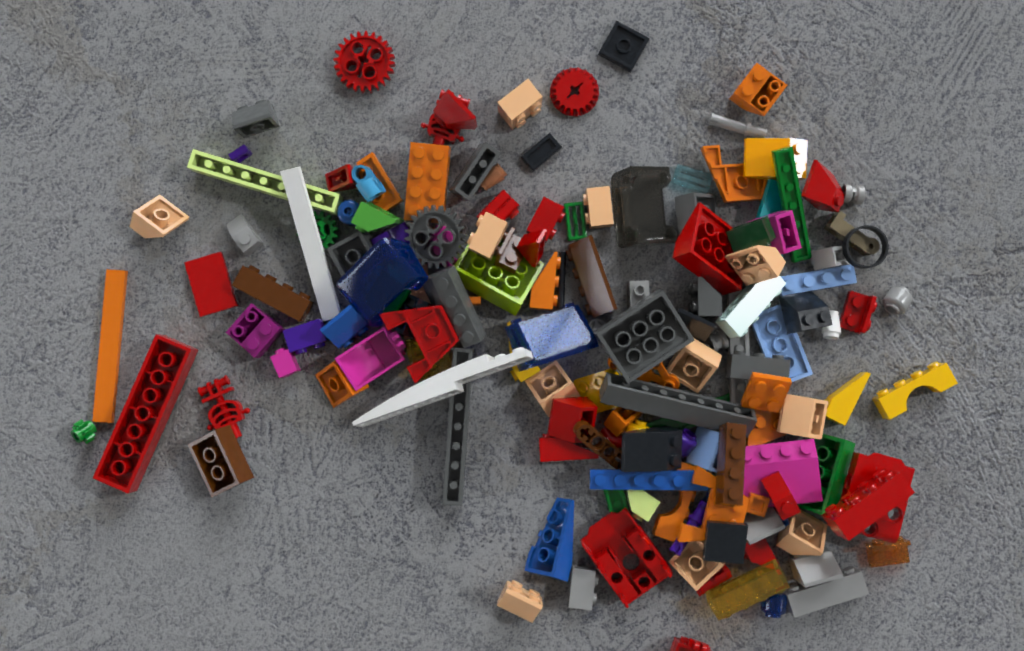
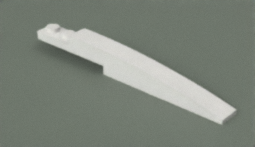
M520 347L512 350L513 353L508 355L500 354L492 357L485 354L461 363L388 399L353 421V426L363 428L464 392L462 384L533 360L532 352Z

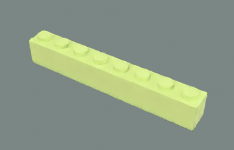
M195 149L192 150L187 168L192 171L288 201L281 176ZM306 184L312 208L337 216L338 206L343 202L344 198L338 193Z

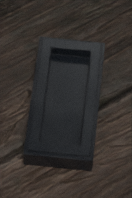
M549 133L522 155L521 159L534 172L556 154L562 146Z

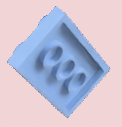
M779 304L762 311L759 319L751 324L761 352L765 354V358H772V355H782L785 360H790L789 378H791L792 382L812 375L811 367L798 334H787L781 305Z

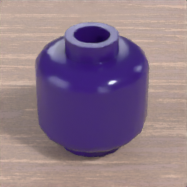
M687 428L682 429V457H688L697 446L696 435Z

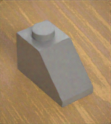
M242 214L226 224L231 237L243 253L250 255L264 245Z
M842 246L811 252V263L814 266V270L851 265L843 255ZM849 246V252L852 257L851 248Z

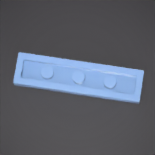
M845 265L781 276L786 284L781 289L780 296L857 283L854 266Z

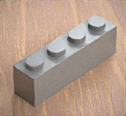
M846 567L842 569L844 578L806 588L802 585L798 586V584L788 586L782 593L789 614L796 618L868 595L869 592L862 571L854 567Z

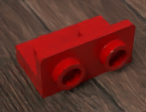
M848 291L840 316V327L857 334L866 333L871 327L870 318L871 314L876 310L877 302L875 301L877 297Z

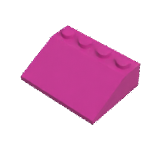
M814 439L746 446L743 495L748 497L749 492L769 497L760 479L779 471L797 504L823 501L818 455ZM771 500L769 501L768 508L774 507Z

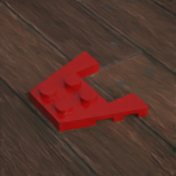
M442 305L380 314L387 330L407 322L424 355L423 359L407 366L414 383L418 382L459 341Z

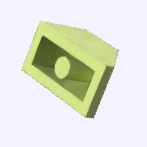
M626 490L629 509L634 512L632 516L641 522L643 519L649 522L661 502L644 490Z

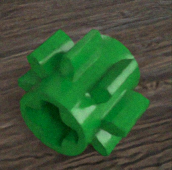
M80 419L73 424L71 435L76 442L84 441L88 444L94 440L96 436L94 433L97 432V429L90 420L83 422Z

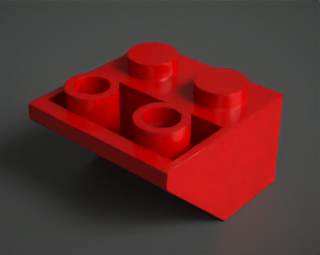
M588 397L553 398L547 434L572 443H583L574 434L573 427L581 420L587 421L594 427L598 406ZM582 428V429L580 430V432L582 431L583 433L586 434V436L589 434V433L586 431V429L584 430V429Z

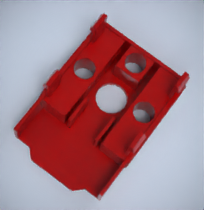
M853 452L841 497L849 492L853 493L858 489L857 486L860 483L871 480L874 477L873 474L880 469L900 472L911 486L915 468L905 466L901 459L874 452L867 456ZM909 498L893 508L894 514L892 517L889 518L888 513L870 525L868 531L863 530L859 534L896 543Z
M626 507L618 513L610 512L590 526L588 534L580 539L581 545L592 558L600 574L620 598L625 608H628V604L668 576L669 578L672 577L671 567ZM646 550L652 551L650 556H643ZM628 554H634L639 558V565L633 570L626 569L623 566V559ZM616 572L621 574L617 579L611 577ZM641 577L648 578L644 583L638 582Z

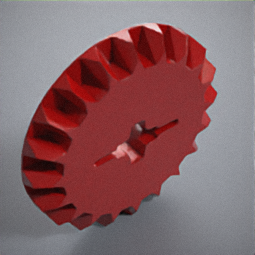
M570 67L566 70L563 69L562 72L556 75L550 87V97L555 108L561 113L573 117L582 116L591 111L596 105L599 97V87L597 80L586 69ZM579 87V95L573 94L570 96V88L576 89Z

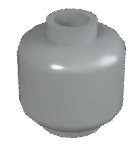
M891 287L883 299L884 309L892 315L904 314L912 303L913 297L906 287Z

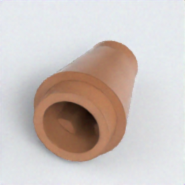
M497 163L491 168L481 186L487 191L505 180L504 177L507 173Z

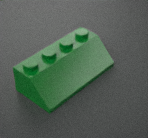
M826 434L822 435V439H814L818 455L823 501L797 504L800 508L820 515L825 513V509L828 506L839 503L856 444Z

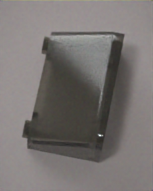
M630 166L612 175L611 191L618 247L635 248L676 243V230L672 225H666L662 191L671 181L669 167Z

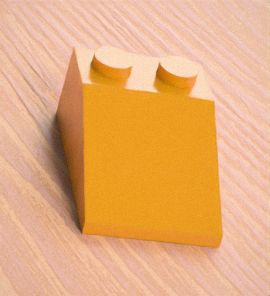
M793 138L744 139L743 177L776 180L771 151L792 146L798 181L806 179L807 140Z

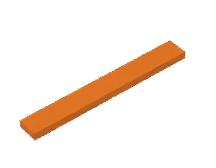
M106 269L92 422L114 423L128 271Z

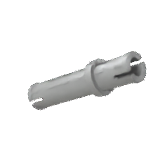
M714 113L711 114L708 124L743 134V137L765 138L764 136L767 134L766 128L751 125V122L744 123Z

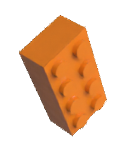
M410 142L404 220L413 221L411 216H418L417 210L424 212V207L426 206L431 210V205H436L438 210V207L443 205L444 211L446 210L450 146ZM432 218L431 223H438V220Z

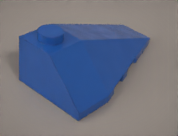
M557 497L547 516L548 522L543 530H540L536 545L532 546L529 551L524 571L568 582L573 559L574 500Z

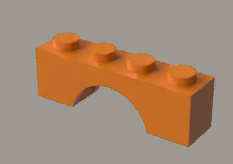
M681 461V468L674 470H694L695 466ZM679 490L677 505L667 513L657 514L652 533L655 536L672 542L676 540L681 523L688 519L690 514L688 507L690 501H694L696 491Z

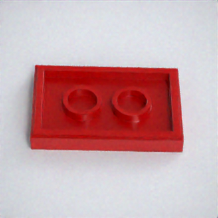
M220 251L184 262L200 317L238 307L223 252Z

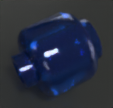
M768 588V591L761 594L760 609L765 613V616L781 618V615L786 613L787 596L780 593V589Z

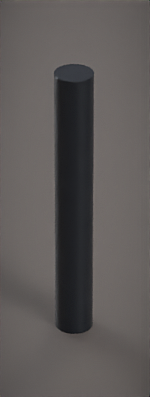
M559 252L561 263L560 269L558 268L557 309H564L566 252Z

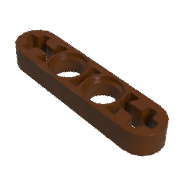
M578 421L573 427L576 437L612 467L621 469V463L615 458L621 459L622 450L587 421ZM582 428L584 430L586 429V431L589 433L587 436L582 431L580 432ZM600 437V441L597 444H591L594 438ZM613 448L610 454L604 455L605 449Z

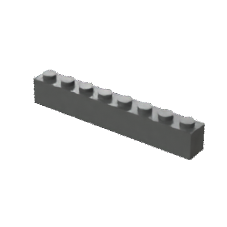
M453 348L452 367L473 359L474 349ZM472 381L462 384L464 392L450 397L442 505L462 506Z
M608 372L599 389L600 403L710 428L719 431L720 425L727 422L747 425V438L757 422L755 410L741 407L740 404L637 379L628 384L623 376Z

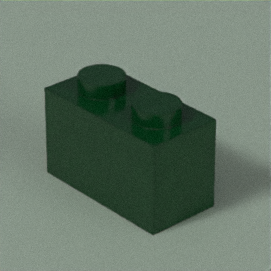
M768 216L733 227L726 232L733 252L756 245L770 246L771 241L776 238Z

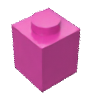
M285 347L276 350L275 355L270 357L279 378H285L301 371L294 353H289V350H286Z

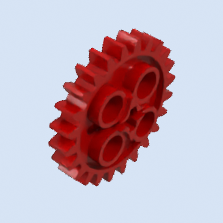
M357 31V37L350 34L351 40L343 38L345 45L338 44L341 51L335 50V53L339 57L333 58L334 62L337 63L334 66V69L338 71L336 75L338 78L342 77L340 80L342 84L347 82V88L350 89L353 86L354 92H357L360 88L362 94H364L365 89L372 93L373 87L379 91V84L385 87L384 80H391L388 74H394V70L390 67L396 66L395 62L391 61L395 59V56L390 54L393 50L392 47H388V41L382 42L383 38L381 35L376 39L375 32L369 36L367 31H365L364 36H361L359 31ZM357 48H363L361 53H354ZM374 54H381L379 59H372ZM351 65L357 66L356 70L348 71ZM369 71L375 72L372 77H366V74Z

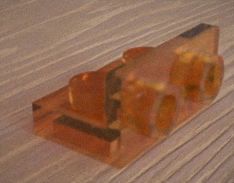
M899 536L896 543L879 539H872V542L865 543L868 563L871 568L910 562L908 545H911V542L903 538V536Z

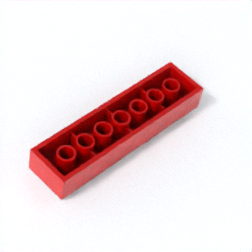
M155 335L93 479L128 494L138 490L199 351L198 349L166 335Z

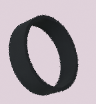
M871 225L852 229L847 233L842 244L843 255L847 262L860 269L872 268L881 264L889 250L886 235L879 228ZM859 229L873 231L879 237L882 244V252L879 259L870 266L857 263L849 252V240L853 233Z

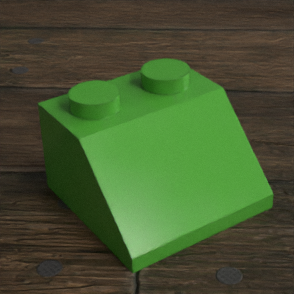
M361 201L351 223L356 225L355 229L363 233L378 232L404 222L403 219L381 207Z

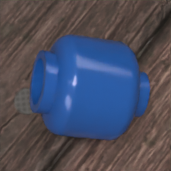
M353 200L343 201L337 209L339 220L347 226H356L351 221L359 204Z

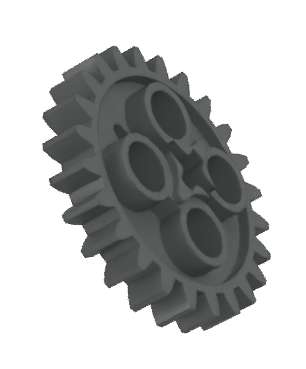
M431 205L430 210L426 206L424 207V212L417 210L418 216H411L414 222H407V225L411 228L405 230L409 236L404 238V240L410 241L406 248L412 247L413 250L409 254L417 255L415 261L422 259V266L428 262L429 268H432L434 263L436 269L441 267V263L444 267H447L448 262L453 264L455 263L454 258L459 259L461 257L458 252L465 251L461 245L467 244L463 237L468 236V234L462 233L466 226H460L463 219L456 220L457 212L451 215V208H447L444 211V207L441 205L437 210L436 205ZM432 218L438 220L439 224L437 228H434L432 226ZM446 223L447 227L437 236L438 240L433 241L429 248L425 250L426 245L434 239V234L440 232ZM447 231L453 234L452 241L447 240L445 236ZM420 233L425 234V243L419 239ZM434 246H438L440 248V255H436L434 253Z

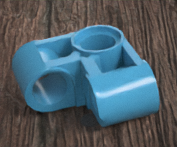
M357 165L352 169V178L357 183L356 187L366 202H372L386 192L383 184L368 166ZM361 169L366 171V176L363 179L359 177Z

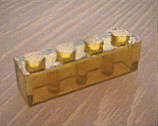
M774 559L705 593L707 603L719 621L723 618H729L736 612L746 610L751 605L763 602L777 593H783L790 586L777 560Z

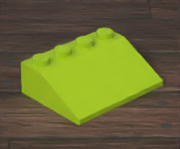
M467 245L465 251L462 252L461 257L454 265L465 289L516 316L545 263L539 261L536 268H534L523 257L515 274L494 265L495 256L490 261L470 251L469 245Z

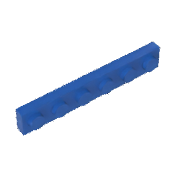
M590 469L589 489L708 491V487L691 483L694 470L622 472L621 469Z

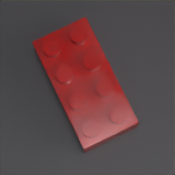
M880 469L873 474L874 477L871 480L860 483L857 486L858 489L853 493L849 492L842 496V501L836 505L828 506L825 509V513L821 516L836 536L850 541L915 493L900 472Z

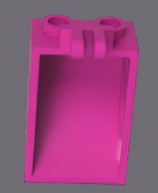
M383 327L334 359L355 391L405 360L404 355L406 353L403 349L406 348V345L397 331L392 333L391 330H386Z

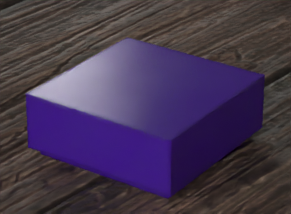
M243 144L228 155L232 161L241 163L253 153Z

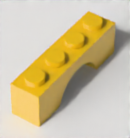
M938 361L933 362L923 372L919 370L910 375L911 378L908 380L902 379L893 384L894 387L891 389L885 388L876 393L877 396L872 398L881 417L890 420L907 411V398L917 387L924 386L932 392H943L958 384L948 364L938 363Z

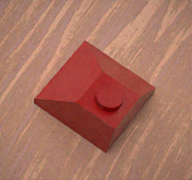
M448 89L433 110L434 120L441 127L444 125L447 129L475 130L477 128L476 116Z
M814 160L801 196L818 210L839 213L840 207L844 203L845 194L835 176L818 160Z

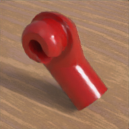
M607 427L600 431L617 447L622 448V435L616 437Z

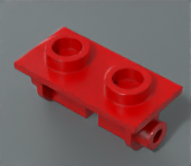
M724 565L696 591L699 597L733 577L731 571Z

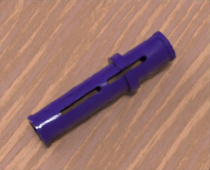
M700 500L694 512L689 514V520L686 524L696 527L702 525L706 502ZM676 538L669 550L675 555L680 556L688 542H678Z

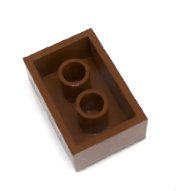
M230 425L216 429L188 444L212 498L254 478Z

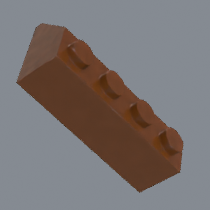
M592 235L569 244L566 255L569 262H573L574 268L572 272L575 280L579 279L581 286L578 289L581 297L586 299L587 304L584 307L587 315H591L593 319L617 310Z

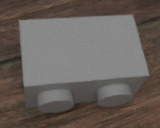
M571 566L568 608L592 611V605H596L597 593H594V586L598 585L599 573H596L595 567Z

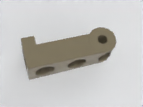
M839 211V213L835 212L824 229L843 241L847 233L854 229V227L843 220L846 214ZM859 230L854 232L849 240V246L864 256L875 254L880 248L877 239L869 238Z

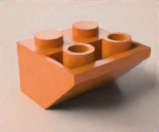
M756 63L729 100L745 111L765 116L787 87V84Z

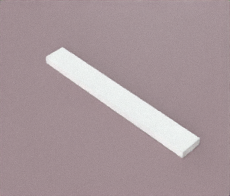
M301 167L280 171L322 321L331 320L341 312L302 170Z

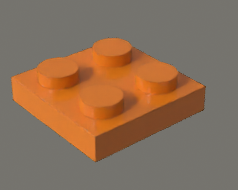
M752 372L740 402L741 407L779 413L792 384L791 378Z

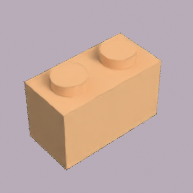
M610 186L587 188L586 194H583V205H587L588 213H585V223L589 224V229L612 227L614 221Z

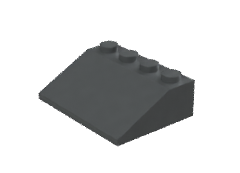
M659 289L593 332L628 384L694 341L693 336L664 290Z

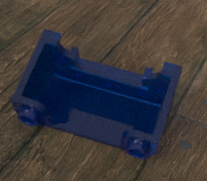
M386 237L373 245L338 280L336 286L343 297L369 326L379 327L384 323L380 314L384 313L383 310L405 289H420L429 278L409 243Z
M574 302L563 305L564 309L525 321H522L521 318L510 321L511 325L505 328L512 350L523 347L531 351L533 355L532 360L517 365L519 372L599 347L597 338L593 334L579 305H574Z

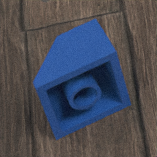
M349 305L324 325L320 331L337 348L342 349L344 347L346 349L354 343L353 339L357 335L360 337L369 330L367 327L371 324L357 307Z

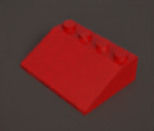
M700 202L697 203L677 238L672 258L696 276L704 278L722 295L742 289L743 281L725 258L726 255L734 253L726 234L732 227Z

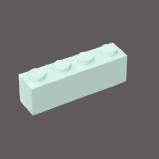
M778 276L777 278L746 286L715 322L729 338L743 337L748 332V327L759 319L760 313L771 305L772 299L781 294V289L786 284L785 281Z

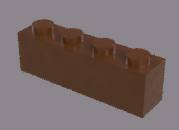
M242 265L232 284L233 287L299 322L305 321L314 302L309 300L311 296L301 291L299 294L293 291L294 287L283 283V285L276 282L277 278L266 274V276L259 274L260 269L252 265L249 268Z
M727 422L719 426L715 505L743 506L747 428L745 424Z

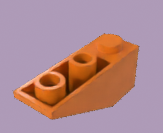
M554 252L532 286L529 309L552 311L553 306L557 307L558 295H554V289L559 286V276H556V268L560 269L561 257H557L558 252Z

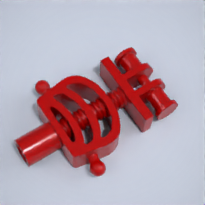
M443 89L440 92L439 99H441L445 93ZM459 94L458 99L468 108L471 99L462 98V95ZM434 114L430 116L429 124H421V128H428L429 136L435 137L432 144L444 145L445 141L454 144L456 139L459 142L464 141V137L459 136L461 129H449L454 133L452 135L444 125L441 127L434 120Z
M225 375L221 379H214V384L207 382L206 386L198 387V392L201 397L204 394H210L209 397L201 400L202 403H207L214 399L217 402L208 412V418L212 424L208 425L207 429L210 431L213 428L219 429L230 425L237 439L242 436L237 423L245 419L244 413H250V409H243L242 404L238 400L224 399L223 395L235 390L234 387L223 389L222 386L230 384L228 376ZM227 403L234 404L236 408H228ZM220 408V412L215 415L216 410ZM231 411H236L237 414H236V415H231L230 412H231Z

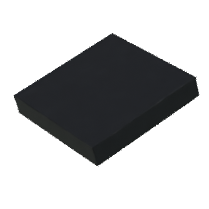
M616 21L598 55L631 73L650 38Z
M707 520L702 559L712 562L743 564L748 533L747 523Z

